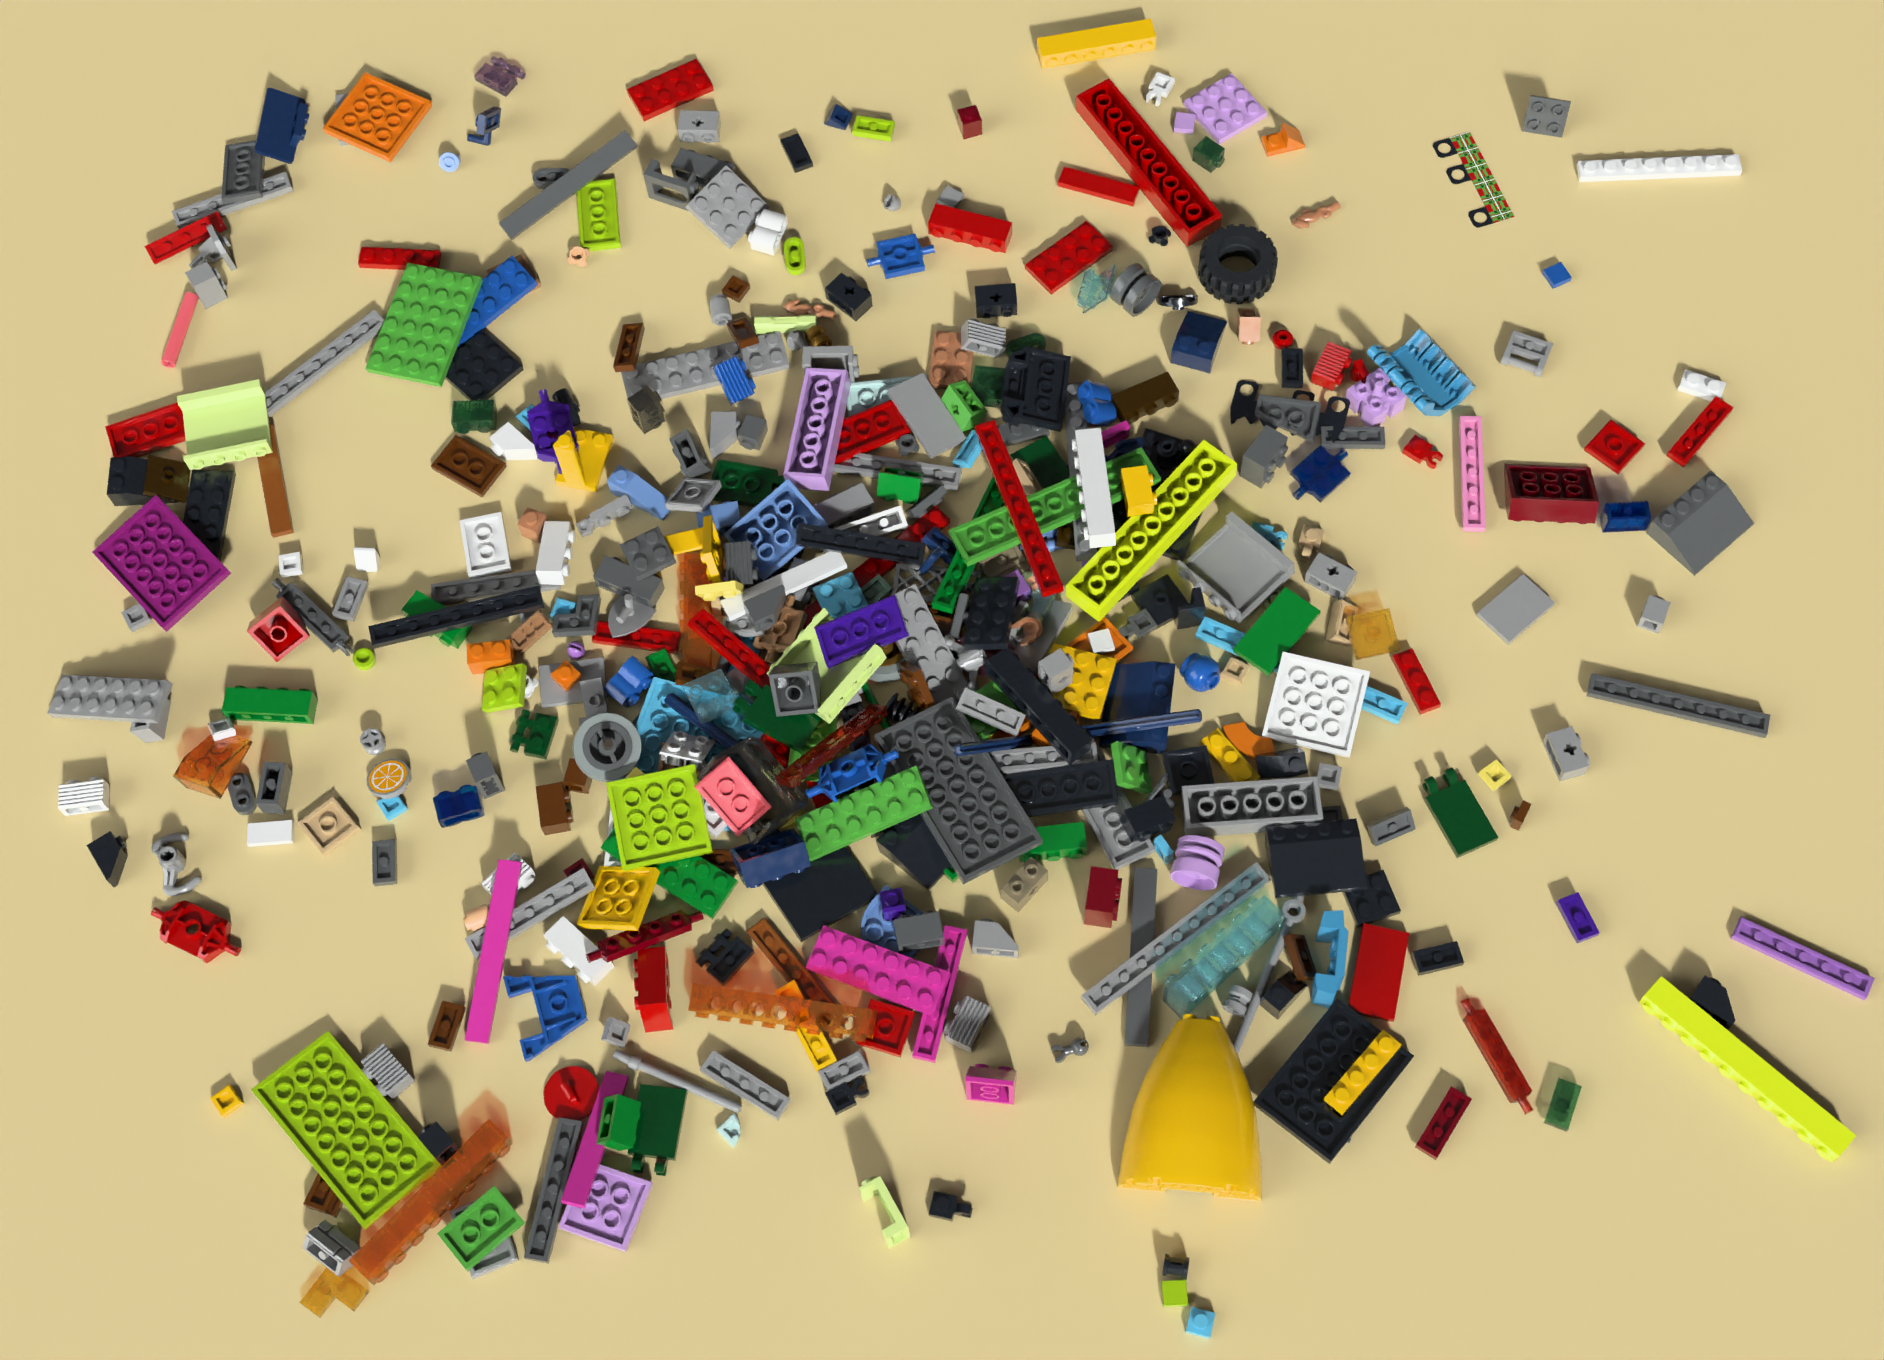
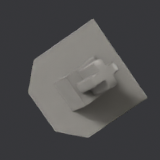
M212 223L207 225L206 228L211 237L198 248L201 253L189 266L193 269L206 261L214 263L223 258L231 271L237 269L230 257L231 253L228 247L231 245L226 236L221 237Z

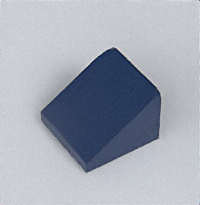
M835 104L830 109L824 124L846 130L852 113Z

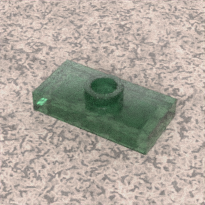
M1558 1078L1544 1123L1567 1132L1582 1086Z

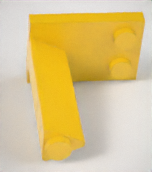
M573 427L576 441L579 445L578 452L569 430L561 435L553 444L562 470V474L557 473L556 485L597 492L614 440L613 435Z
M712 515L703 517V527L664 536L673 555L703 549L700 551L702 563H706L708 567L706 568L708 580H712L713 584L723 582L724 548Z

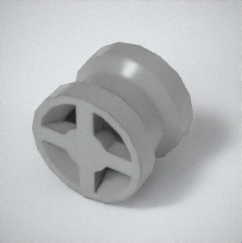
M370 728L361 734L360 742L368 754L378 755L384 751L386 741L379 730Z

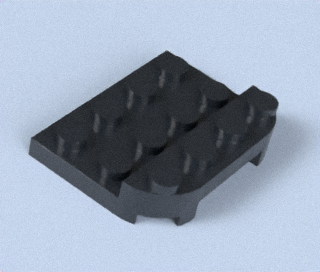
M1023 347L1022 350L1011 354L1004 369L1000 400L1002 420L1016 427L1022 423L1061 432L1071 356L1031 347Z

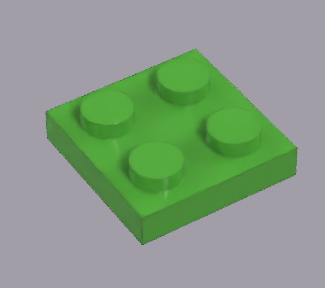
M1119 741L1112 743L1111 750L1117 785L1142 794L1152 792L1146 751Z

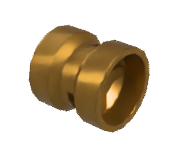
M815 325L806 331L805 338L812 346H832L831 339L825 335V330L821 325Z

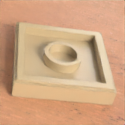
M334 796L297 823L324 857L361 830Z

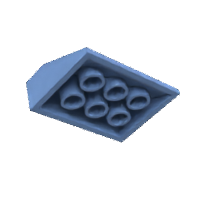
M787 479L723 535L731 543L750 541L753 547L757 548L758 559L754 560V567L758 568L759 577L766 581L804 548L794 545L798 523L826 528L829 524L793 483Z

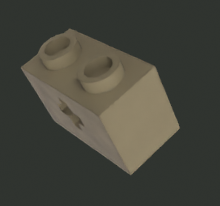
M1030 857L1002 887L1001 899L1019 912L1048 881V870Z

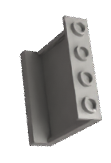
M1232 511L1226 516V524L1184 563L1180 560L1177 561L1179 576L1185 581L1189 580L1194 588L1201 587L1202 593L1208 596L1209 601L1215 607L1219 606L1222 608L1224 614L1230 620H1236L1239 624L1295 573L1293 561Z

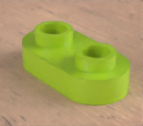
M791 237L784 242L786 270L791 275H800L806 269L804 243L800 238Z

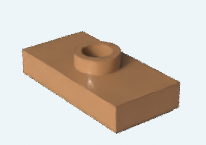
M537 610L506 639H510L513 647L522 655L553 628V625L540 610Z

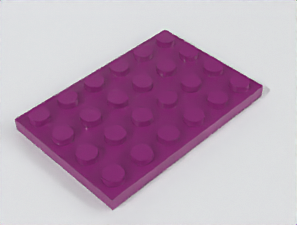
M157 495L149 500L92 552L166 632L231 574Z

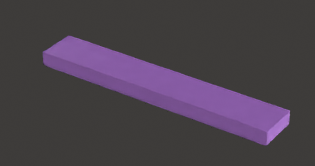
M1744 917L1739 918L1731 936V939L1862 1000L1867 998L1875 979Z

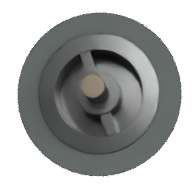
M601 713L590 717L579 727L574 738L573 755L576 764L585 775L597 781L612 782L627 776L636 766L641 754V739L635 726L623 716L613 713Z

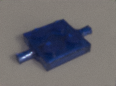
M1321 445L1316 448L1290 473L1300 486L1292 493L1293 497L1299 500L1305 493H1308L1321 503L1350 477L1351 473L1341 464V461L1348 456L1347 451L1341 449L1340 452L1333 456Z

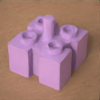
M1381 368L1369 374L1365 384L1359 381L1348 388L1345 397L1350 400L1349 408L1354 413L1360 411L1362 414L1360 420L1367 427H1378L1384 423L1386 415L1392 418L1404 410L1407 398L1396 385L1394 387L1389 385L1391 379Z

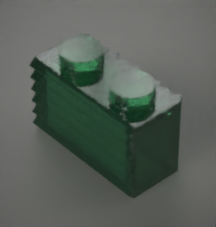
M494 400L453 401L451 424L455 432L461 434L469 433V431L488 433L490 430H496L497 407Z

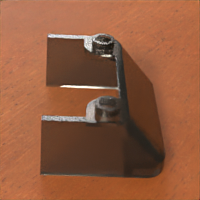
M748 737L712 757L696 778L700 781L724 758L730 757L772 806L758 819L761 832L752 841L755 846L776 833L800 812L808 803V796L759 739Z

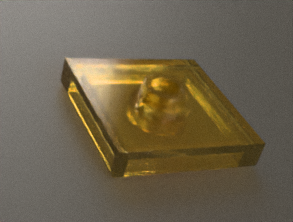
M1389 608L1346 618L1356 660L1394 653L1400 650Z

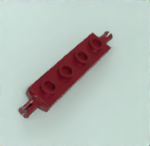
M681 909L640 925L638 931L626 930L598 941V950L586 954L587 961L591 963L602 958L608 963L691 931L692 923L703 920V914L701 911L688 915Z

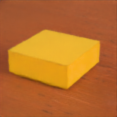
M230 1084L210 1097L223 1118L244 1104Z

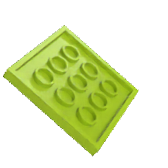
M695 764L606 783L623 872L713 853L702 795L694 787L699 782Z

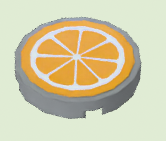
M399 759L381 761L369 771L367 787L375 797L378 796L382 799L395 798L407 789L406 786L412 779L411 771L406 763Z

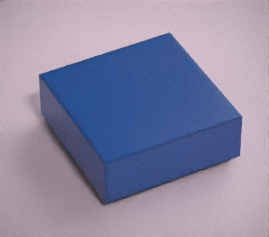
M1562 262L1543 269L1542 272L1552 289L1570 282L1572 278Z

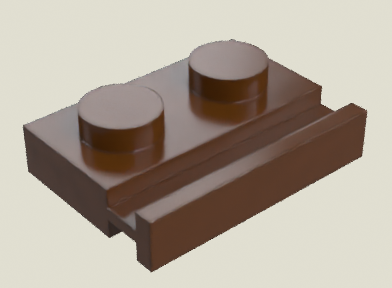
M318 1173L303 1204L305 1207L337 1218L343 1203Z

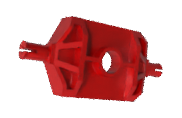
M186 900L176 903L170 911L165 912L157 907L153 908L155 912L151 911V916L162 921L159 931L160 939L164 943H169L200 958L205 963H209L225 951L235 957L239 955L237 952H241L240 947L229 942L232 926L229 921ZM191 925H199L196 933L188 934V929Z

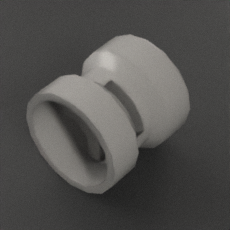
M1232 985L1229 990L1230 996L1225 1000L1222 1008L1232 1015L1243 1017L1247 1010L1246 1004L1250 1002L1253 994L1246 988Z

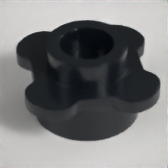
M1155 226L1152 228L1149 242L1166 246L1168 244V237L1171 236V231L1164 226Z

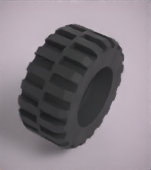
M1231 224L1227 225V228L1221 227L1216 229V233L1212 232L1207 236V240L1203 242L1200 250L1198 276L1202 286L1205 287V290L1210 295L1213 293L1214 298L1218 300L1223 299L1225 303L1229 304L1231 302L1243 304L1245 301L1250 303L1255 298L1260 299L1263 297L1264 293L1268 292L1271 289L1272 283H1274L1278 262L1277 249L1273 246L1274 243L1271 238H1266L1267 234L1263 231L1258 232L1257 228L1250 226V228L1245 227V224H1239V226ZM1240 256L1250 260L1255 267L1246 272H1233L1226 269L1220 262L1228 257Z

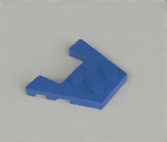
M503 976L509 998L533 992L543 1033L519 1040L526 1062L532 1060L588 1021L576 976Z

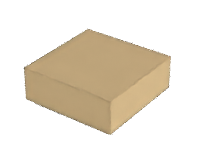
M1230 656L1220 677L1240 686L1250 669V665Z

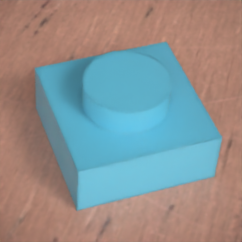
M1191 1307L1185 1333L1210 1339L1215 1313Z

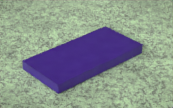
M896 595L814 627L828 668L866 654L874 644L881 648L910 636Z

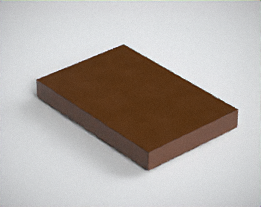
M457 435L453 437L431 465L434 471L480 497L486 494L507 467L505 462Z

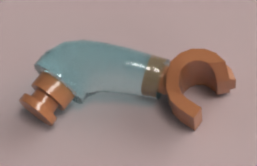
M1034 575L1027 579V582L1032 583L1030 587L1034 591L1031 593L1033 598L1032 607L1027 617L1012 625L1014 630L1018 627H1022L1024 630L1025 638L1021 639V646L1033 643L1042 634V621L1050 611L1056 594L1042 597Z

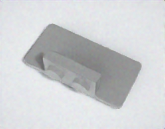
M1039 597L1032 608L1024 601H1020L1015 608L1012 625L1025 617H1030L1032 613L1040 616V621L1043 625L1042 634L1033 643L1024 646L1020 645L1021 639L1025 638L1022 627H1018L1015 630L1011 627L1008 649L1012 653H1016L1020 662L1026 668L1031 669L1034 675L1038 671V662L1047 656L1073 611L1072 604Z

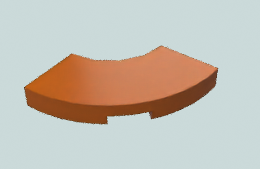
M1245 722L1224 725L1222 727L1225 737L1231 744L1251 759L1256 760L1255 755L1275 752L1272 738L1253 734L1247 728Z

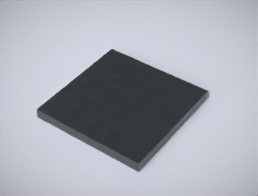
M846 847L810 861L811 866L805 868L803 872L789 873L780 880H769L762 884L800 942L820 932L823 925L828 927L867 905L878 894Z

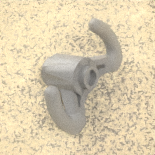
M950 634L945 635L946 645L958 654L959 658L956 659L960 670H966L968 673L969 689L974 692L978 691L979 686L976 682L978 668L986 664L985 661L989 659L985 650H964V647L956 643Z
M187 833L168 834L152 844V853L158 855L159 864L164 872L163 891L168 896L187 893L201 882V877L195 876L186 884L179 887L175 886L178 873L183 871L186 866V859L176 847L164 846L170 842L187 841L189 839Z

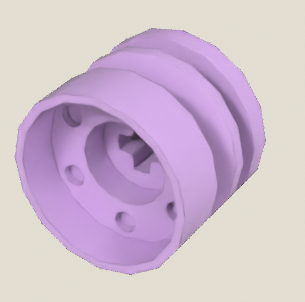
M1197 835L1180 837L1175 851L1177 858L1173 861L1170 878L1175 883L1189 889L1202 891L1215 889L1220 875L1218 868L1222 865L1225 848L1217 841Z

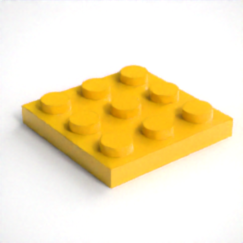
M1053 643L1050 654L1061 648L1074 661L1072 684L1054 694L1053 697L1061 702L1067 712L1076 711L1079 713V716L1100 721L1117 659Z
M599 866L593 881L596 889L588 893L577 925L581 929L638 931L660 871L656 867H641L623 872L622 866Z

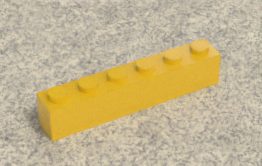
M1151 18L1037 38V52L1042 69L1150 51L1156 48V34Z

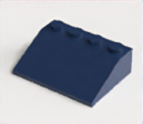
M1150 661L1116 665L1104 704L1102 722L1170 713L1176 664ZM1168 727L1100 736L1099 747L1111 748L1112 743L1119 741L1145 750L1146 753L1162 754V752L1166 751Z

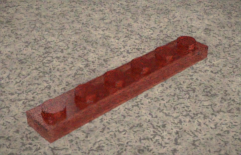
M874 703L869 704L777 774L775 778L778 784L789 788L798 786L804 778L815 773L817 768L825 762L832 760L834 755L846 749L858 737L863 736L873 725L880 723L881 719L888 715L886 707Z

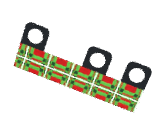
M1470 132L1433 143V148L1438 157L1445 158L1458 154L1463 163L1446 170L1451 183L1460 184L1472 180L1485 207L1470 211L1468 214L1475 227H1483L1514 217ZM1446 143L1450 145L1451 150L1449 153L1444 154L1438 150V146ZM1454 170H1462L1465 174L1464 178L1461 180L1454 179L1452 177ZM1478 212L1484 213L1487 216V220L1484 223H1478L1474 220V215Z

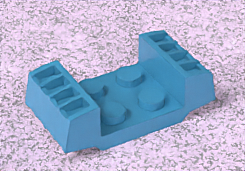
M1343 910L1324 911L1316 935V942L1332 944L1329 948V959L1331 960L1327 974H1315L1311 986V1000L1313 1004L1328 1009L1331 1007L1336 992L1339 991L1345 976L1349 931L1344 927Z

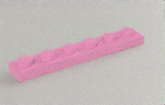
M1460 416L1462 530L1484 532L1486 525L1482 417Z

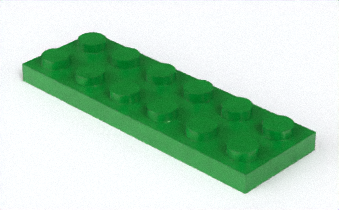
M614 828L600 848L621 862ZM700 856L648 866L656 867L660 871L656 882L658 886L696 910L701 911L712 920L738 884V880Z

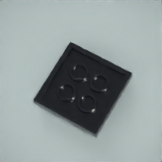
M481 330L456 350L445 379L478 408L524 369L517 360Z

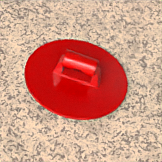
M569 1066L558 1070L549 1078L544 1089V1103L548 1112L556 1119L561 1117L580 1120L586 1117L592 1111L599 1092L597 1080L592 1073L582 1067Z

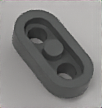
M567 168L538 169L533 174L534 185L538 189H546L570 170Z
M244 773L231 775L227 781V787L234 809L240 815L253 813L257 804L250 779ZM241 780L239 785H235L237 781ZM242 800H247L246 803L240 804Z

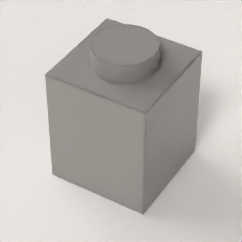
M1649 595L1637 627L1658 634L1663 626L1671 602L1659 596Z

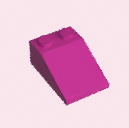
M985 1064L969 1066L965 1078L967 1100L1014 1105L1017 1071H1013L1012 1068L1000 1066L998 1069L989 1068Z

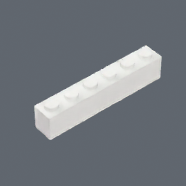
M1101 427L1075 430V439H1072V450L1077 452V456H1074L1075 469L1080 471V474H1076L1077 487L1082 486V491H1079V502L1084 504V509H1081L1082 522L1087 524V527H1083L1084 540H1089L1090 548L1115 546L1116 533Z

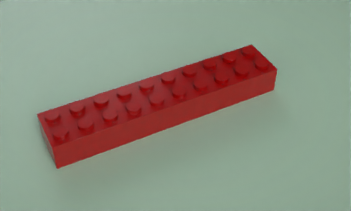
M1110 78L1076 95L1077 113L1133 182L1140 187L1142 193L1186 247L1207 237L1212 232H1216V229L1221 227L1222 214Z

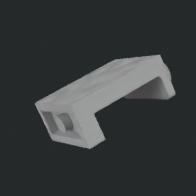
M853 346L803 347L802 366L804 376L806 368L847 370L851 383L855 382V378H859L858 355L854 354Z

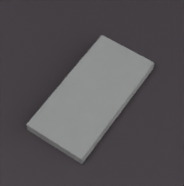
M923 373L887 390V394L930 459L965 442V435Z

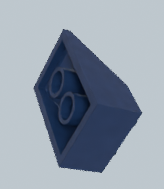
M1187 311L1172 347L1170 363L1211 373L1227 321Z

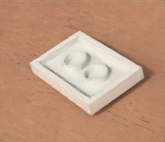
M501 512L459 520L470 579L512 570Z

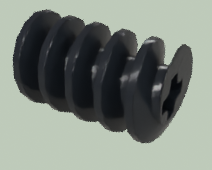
M895 693L885 706L884 716L888 720L892 719V723L897 724L918 714L921 708L916 707L912 710L913 703L910 702L908 705H905L906 698L903 697L898 701L899 694Z

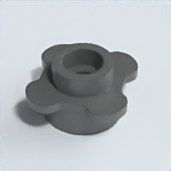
M905 434L896 440V445L899 446L902 456L919 451V445L916 444V437L913 434Z

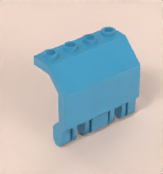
M1418 329L1406 344L1392 353L1387 352L1381 345H1373L1367 351L1369 357L1383 369V372L1388 375L1394 384L1408 396L1410 401L1425 416H1442L1463 402L1476 387L1423 329Z

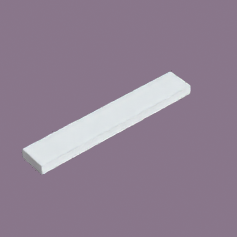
M830 551L744 590V593L736 594L737 597L723 599L720 603L729 621L745 615L743 602L782 584L785 587L787 596L846 569L847 564L841 553Z

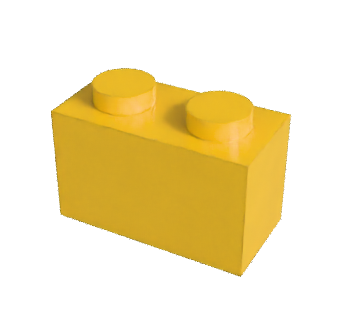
M1147 465L1122 468L1120 481L1127 517L1153 513L1154 505H1157L1156 492H1152L1153 475L1148 473Z

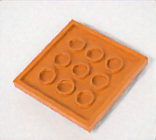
M365 72L325 124L323 130L324 133L388 162H392L431 109L432 103L430 100Z

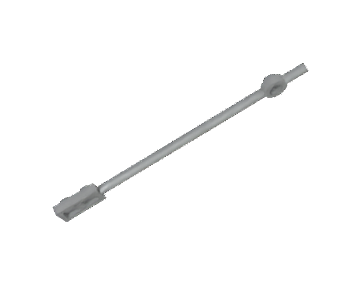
M1305 895L1295 896L1294 899L1287 900L1283 904L1281 913L1284 923L1233 1041L1237 1054H1239L1284 947L1285 941L1283 937L1290 933L1293 924L1299 923L1304 918L1305 906L1302 902ZM1294 910L1297 912V915L1292 916L1289 911Z

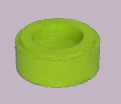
M360 648L353 654V662L358 669L368 670L374 666L376 657L371 649Z

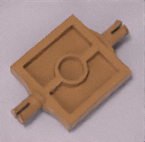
M792 595L786 596L776 624L770 629L765 630V635L755 637L753 646L756 649L768 651L764 660L767 664L772 665L776 653L784 652L788 646L793 644L798 638L799 633L803 630L808 615L805 611L792 609L796 599Z

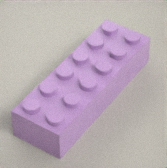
M806 368L783 474L785 481L789 479L797 489L829 491L851 386L847 370Z

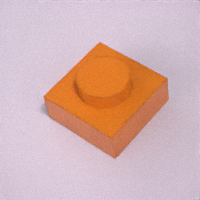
M566 660L550 674L551 678L566 692L582 678L581 673Z

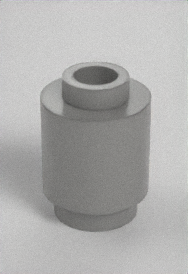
M722 294L712 296L709 302L711 320L718 326H725L732 320L729 300Z

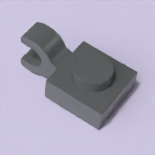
M1145 608L1128 617V625L1121 627L1118 631L1126 639L1131 638L1134 634L1139 639L1156 630L1157 624Z

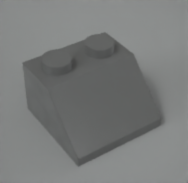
M808 662L774 666L769 673V680L776 717L819 713L817 710L821 706V680L818 663Z

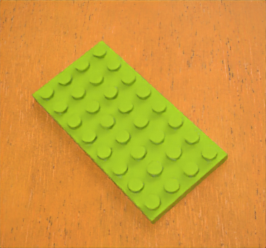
M329 1031L325 1032L251 1089L257 1099L364 1230L442 1168L441 1164L428 1151Z

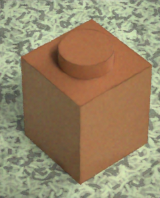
M527 507L517 525L523 537L540 544L544 522L548 521L545 514Z

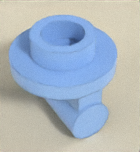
M445 152L439 157L440 167L447 172L455 171L459 166V162H461L460 155L452 152Z

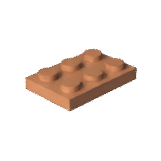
M934 331L929 383L933 388L947 389L949 384L966 380L970 386L974 353L961 349V333Z

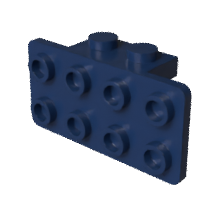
M274 88L267 89L254 147L256 153L288 164L293 163L296 147L300 140H304L306 135V129H303L304 124L307 125L309 113H306L308 105L305 104L303 98Z

